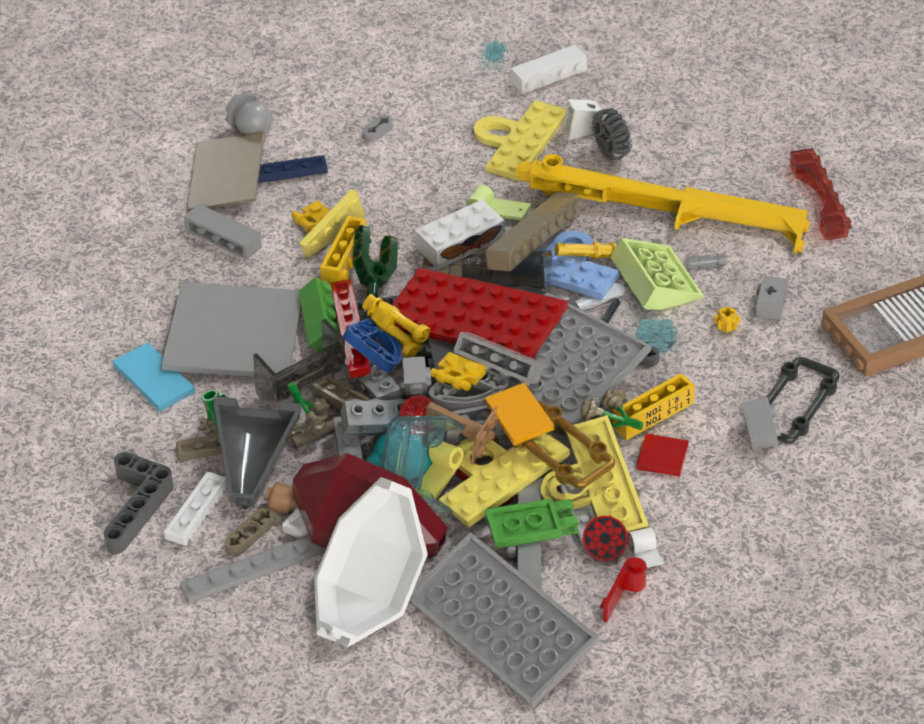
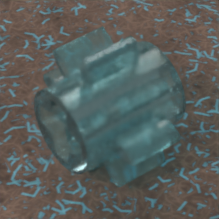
M495 40L485 45L487 50L483 51L486 60L491 59L492 62H495L505 57L503 52L507 51L504 42L499 43L498 40Z

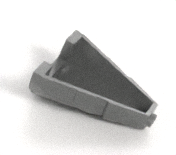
M215 397L213 406L219 430V441L224 457L222 463L230 497L238 508L247 509L256 502L273 472V466L285 448L286 441L300 418L302 404L280 402L279 411L240 408L237 398Z

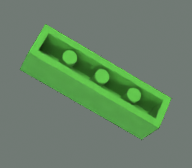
M315 276L299 290L309 347L322 355H326L341 342L340 328L338 326L332 288L327 281H322Z

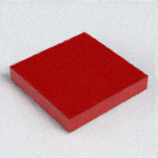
M646 433L637 462V470L680 477L689 447V440Z

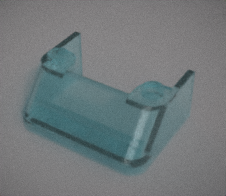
M448 416L395 417L388 425L381 468L404 477L435 513H452V508L435 500L433 494L429 491L421 490L427 448L440 446L444 440L445 431H464L465 426Z

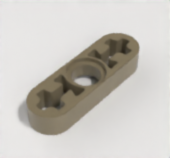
M268 507L258 509L226 537L224 541L226 553L231 556H239L261 538L276 523L274 510ZM248 529L256 530L254 534L248 535L244 533Z

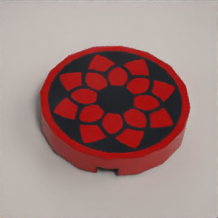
M602 515L592 519L586 525L582 541L585 550L591 557L600 561H610L624 553L628 545V533L620 520L612 516Z

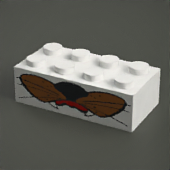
M480 200L416 229V249L434 266H438V269H441L494 244L505 234V220L488 204Z

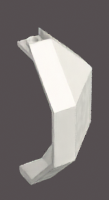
M380 477L338 519L314 578L318 636L334 642L337 641V643L349 647L404 615L428 555L410 488Z

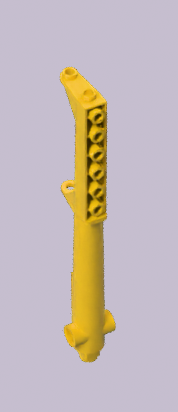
M556 154L546 155L543 161L535 159L533 163L526 161L518 162L515 177L519 178V181L529 182V188L542 190L548 196H552L555 192L577 193L578 198L604 203L611 201L678 213L675 221V230H679L683 224L700 218L780 231L794 245V253L796 254L803 252L805 241L802 238L804 232L809 231L808 210L694 189L686 186L685 190L562 165V158Z

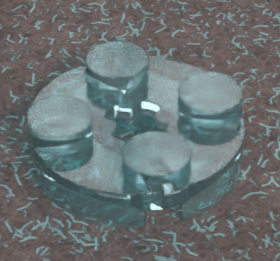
M643 319L636 329L635 338L651 345V347L657 348L659 353L669 351L670 347L677 344L678 332L673 326V322L669 319Z

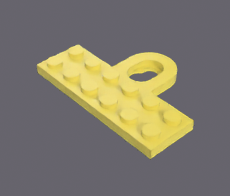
M534 100L519 122L500 116H487L478 120L474 125L475 138L483 144L498 148L486 164L485 171L519 181V178L515 177L518 162L526 161L533 163L535 159L537 160L563 124L566 109ZM492 129L507 130L510 133L505 136H497L488 133V131Z
M608 415L575 424L574 426L592 441H601L607 445V453L615 459V466L578 494L559 493L557 487L560 483L556 480L555 471H551L544 477L541 483L542 499L552 498L553 503L571 499L573 503L572 510L592 505L596 517L604 515L620 520L626 527L627 533L649 528ZM565 430L577 464L570 465L576 478L581 480L606 463L604 461H594L589 455V449Z
M548 433L530 439L558 463L570 456V449ZM466 438L457 445L464 452L463 460L458 468L469 478L439 498V502L443 508L469 528L485 517V509L499 507L551 470V468L525 447L516 448L513 446L506 451L494 441L486 444L483 456L492 457L493 460L487 465L471 464L474 440Z

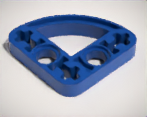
M371 318L349 325L343 334V338L351 346L385 372L394 371L402 359V350L397 340L387 332L382 331ZM378 338L385 346L386 350L382 348L378 343H376L373 339Z

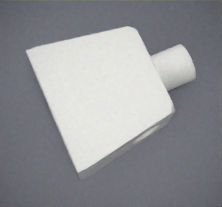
M568 99L562 130L569 140L593 134L591 121L595 113L601 110L595 101Z

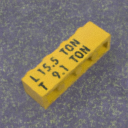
M680 373L623 404V410L628 417L644 422L643 429L638 430L623 425L614 428V430L627 441L694 404L695 384ZM613 410V414L622 417L619 411ZM613 419V424L620 422L618 420Z

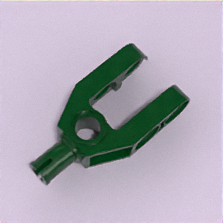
M359 225L354 234L352 263L360 284L367 286V297L372 294L374 297L379 298V288L389 280L397 268L398 238L385 235L380 245L379 261H373L371 256H369V246L372 242V239H370V228Z

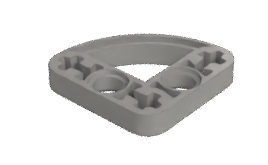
M486 369L487 373L483 376L486 379L479 380L476 385L471 384L472 387L485 393L469 397H454L459 391L458 389L453 388L452 385H447L446 382L440 383L437 381L429 390V399L436 405L452 411L486 405L485 397L509 389V380L505 376Z

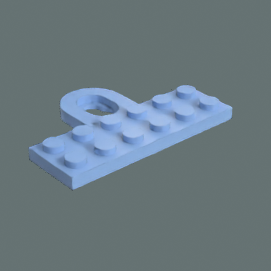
M566 231L558 234L546 249L538 247L511 271H505L600 300L605 297L619 278V270L587 261L589 257L555 255L554 247L556 243H593L592 238L588 234L580 231Z

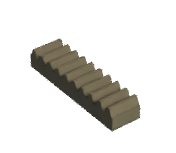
M328 375L310 384L315 398H324L330 407L334 406L340 412L345 401L350 399H358L359 401L370 400L369 397Z

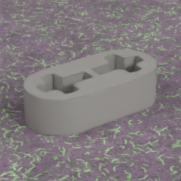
M382 115L363 128L364 140L374 142L393 129L392 118L388 115Z

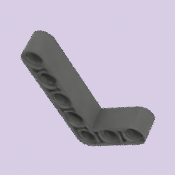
M121 452L115 456L116 476L124 482L138 486V489L104 530L106 549L111 554H120L126 550L174 488L172 472L169 467L128 452Z

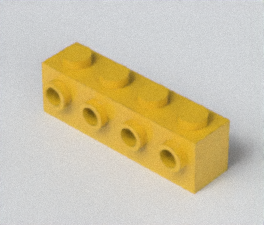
M347 216L320 266L321 280L327 281L330 286L331 283L349 279V273L351 269H354L352 263L354 234L359 225L367 226L366 219Z

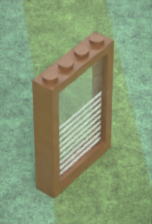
M924 275L823 310L821 320L823 330L832 336L833 342L842 348L844 355L853 361L855 368L860 370L865 377L924 356Z

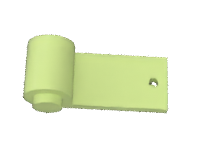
M486 185L477 186L466 206L483 200L502 218L520 221L524 219L531 208V203L495 199L493 191Z

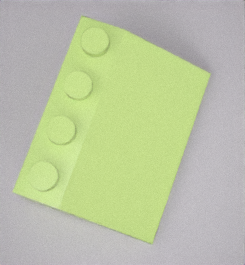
M626 238L620 239L611 255V259L643 308L647 310H663L703 299L704 295L670 246Z

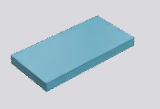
M147 342L113 360V366L160 412L195 393V388L179 372L163 371L161 368L163 356Z

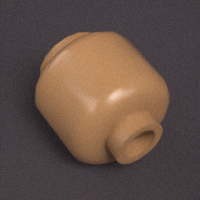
M276 482L272 488H267L264 500L268 501V508L282 514L294 511L296 502L293 498L292 486Z

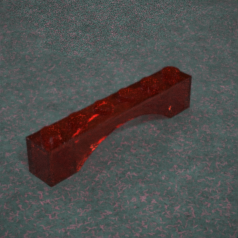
M813 148L791 151L789 166L794 177L812 187L822 199L824 208L820 213L819 229L824 240L848 237L849 229H851V220L845 214L844 205H841L839 202L838 193L834 191L832 181L827 177L826 168L821 165L820 156L816 155Z

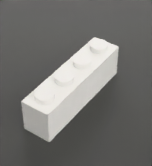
M576 45L564 48L512 67L511 83L521 94L533 91L586 71L587 56Z

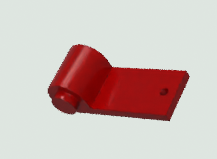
M632 557L624 562L606 598H603L600 604V609L603 608L604 622L608 623L624 590L640 592L646 587L647 564L643 559Z

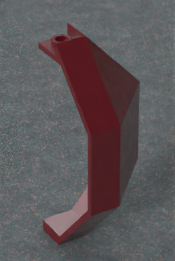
M349 453L303 464L293 478V498L312 543L327 549L338 519L380 477L411 489L428 554L426 559L436 557L447 540V525L404 477Z

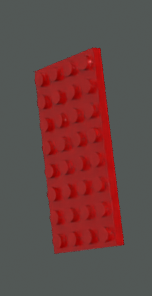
M419 268L392 303V306L397 307L401 314L414 323L428 326L430 328L428 338L456 344L460 332H469L534 358L567 310L568 301ZM395 322V325L403 332L410 333L400 324Z

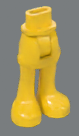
M370 294L362 305V308L367 311V315L371 317L373 322L382 331L396 338L404 346L402 348V356L404 358L414 357L422 348L423 344L421 343L429 337L430 328L428 326L414 323L401 314L397 307L384 302L381 298H376ZM395 322H397L407 331H409L412 334V337H410L408 334L399 329L395 325Z

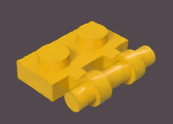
M318 200L302 208V213L293 211L291 217L297 225L303 226L305 232L309 233L330 210Z
M449 352L438 363V370L432 368L430 371L431 377L436 378V381L440 383L446 382L455 389L466 391L470 390L471 384L476 385L487 373L486 366L452 352Z

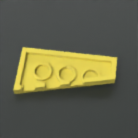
M351 189L302 239L299 244L305 256L312 257L332 242L347 216L362 219L366 216L359 195L355 190Z

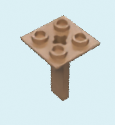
M432 402L427 406L426 417L474 440L471 464H474L478 457L481 458L483 456L486 444L488 442L491 443L495 437L496 431L494 428L498 422V417L496 416L498 407L495 406L483 425L476 421L468 420Z

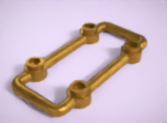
M538 401V403L554 426H561L589 449L590 457L594 461H604L606 463L579 480L574 476L572 466L568 464L560 465L531 440L514 445L516 448H527L554 470L556 480L560 484H571L578 489L587 487L615 466V459L607 453V445L604 442L592 441L562 417V409L560 407L548 406L542 401Z

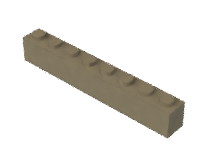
M555 192L486 249L488 270L511 271L580 211L577 193Z

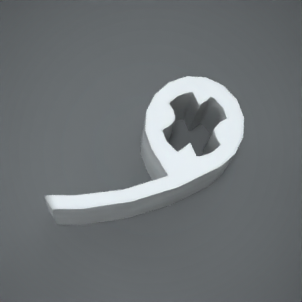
M652 527L628 533L629 543L635 557L643 559L647 564V568L664 564L656 549V537Z

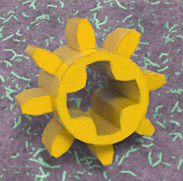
M723 307L717 310V315H714V324H718V330L731 332L737 330V325L740 324V316L737 315V310L731 307Z

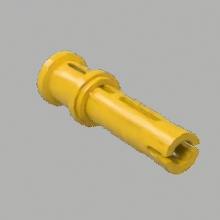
M556 243L554 252L556 256H586L594 260L599 258H609V260H612L611 255L616 248V243Z

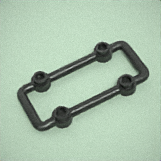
M797 357L792 362H786L781 367V377L767 395L769 405H772L788 381L797 378L800 365L829 376L821 380L820 392L804 415L798 416L792 421V432L790 435L780 432L781 436H777L778 441L787 444L793 443L799 436L806 435L809 432V422L827 396L833 395L837 391V381L840 374L836 369L805 357Z

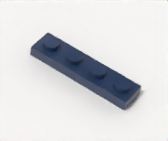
M325 155L261 164L258 183L328 173Z

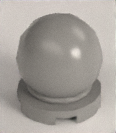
M246 91L240 96H233L225 108L227 112L225 121L233 128L238 129L243 135L262 131L266 134L273 123L272 113L266 104L258 101L254 95Z

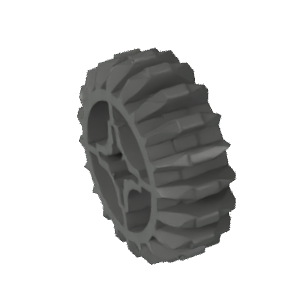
M613 108L599 110L591 121L595 142H597L598 148L601 149V153L605 154V157L610 160L624 158V156L630 153L632 148L631 133L628 130L629 126L626 125V120H623L622 115Z

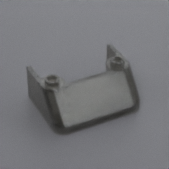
M533 251L511 271L488 270L486 253L470 254L461 259L462 277L505 287L527 285L545 291L550 286L552 251Z
M323 319V349L278 373H275L257 353L254 354L256 394L262 400L284 401L292 396L287 386L290 382H295L300 392L340 372L345 364V339L326 319Z

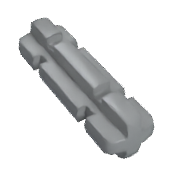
M724 253L717 254V256H714V254L698 256V259L695 257L687 258L689 270L697 269V267L701 269L716 267V264L718 266L727 264V257Z

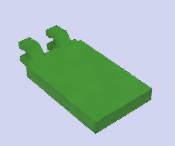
M552 498L485 509V516L495 549L561 538L565 534L569 536L579 533L577 527L579 521L577 516H573V503L571 499L553 503Z

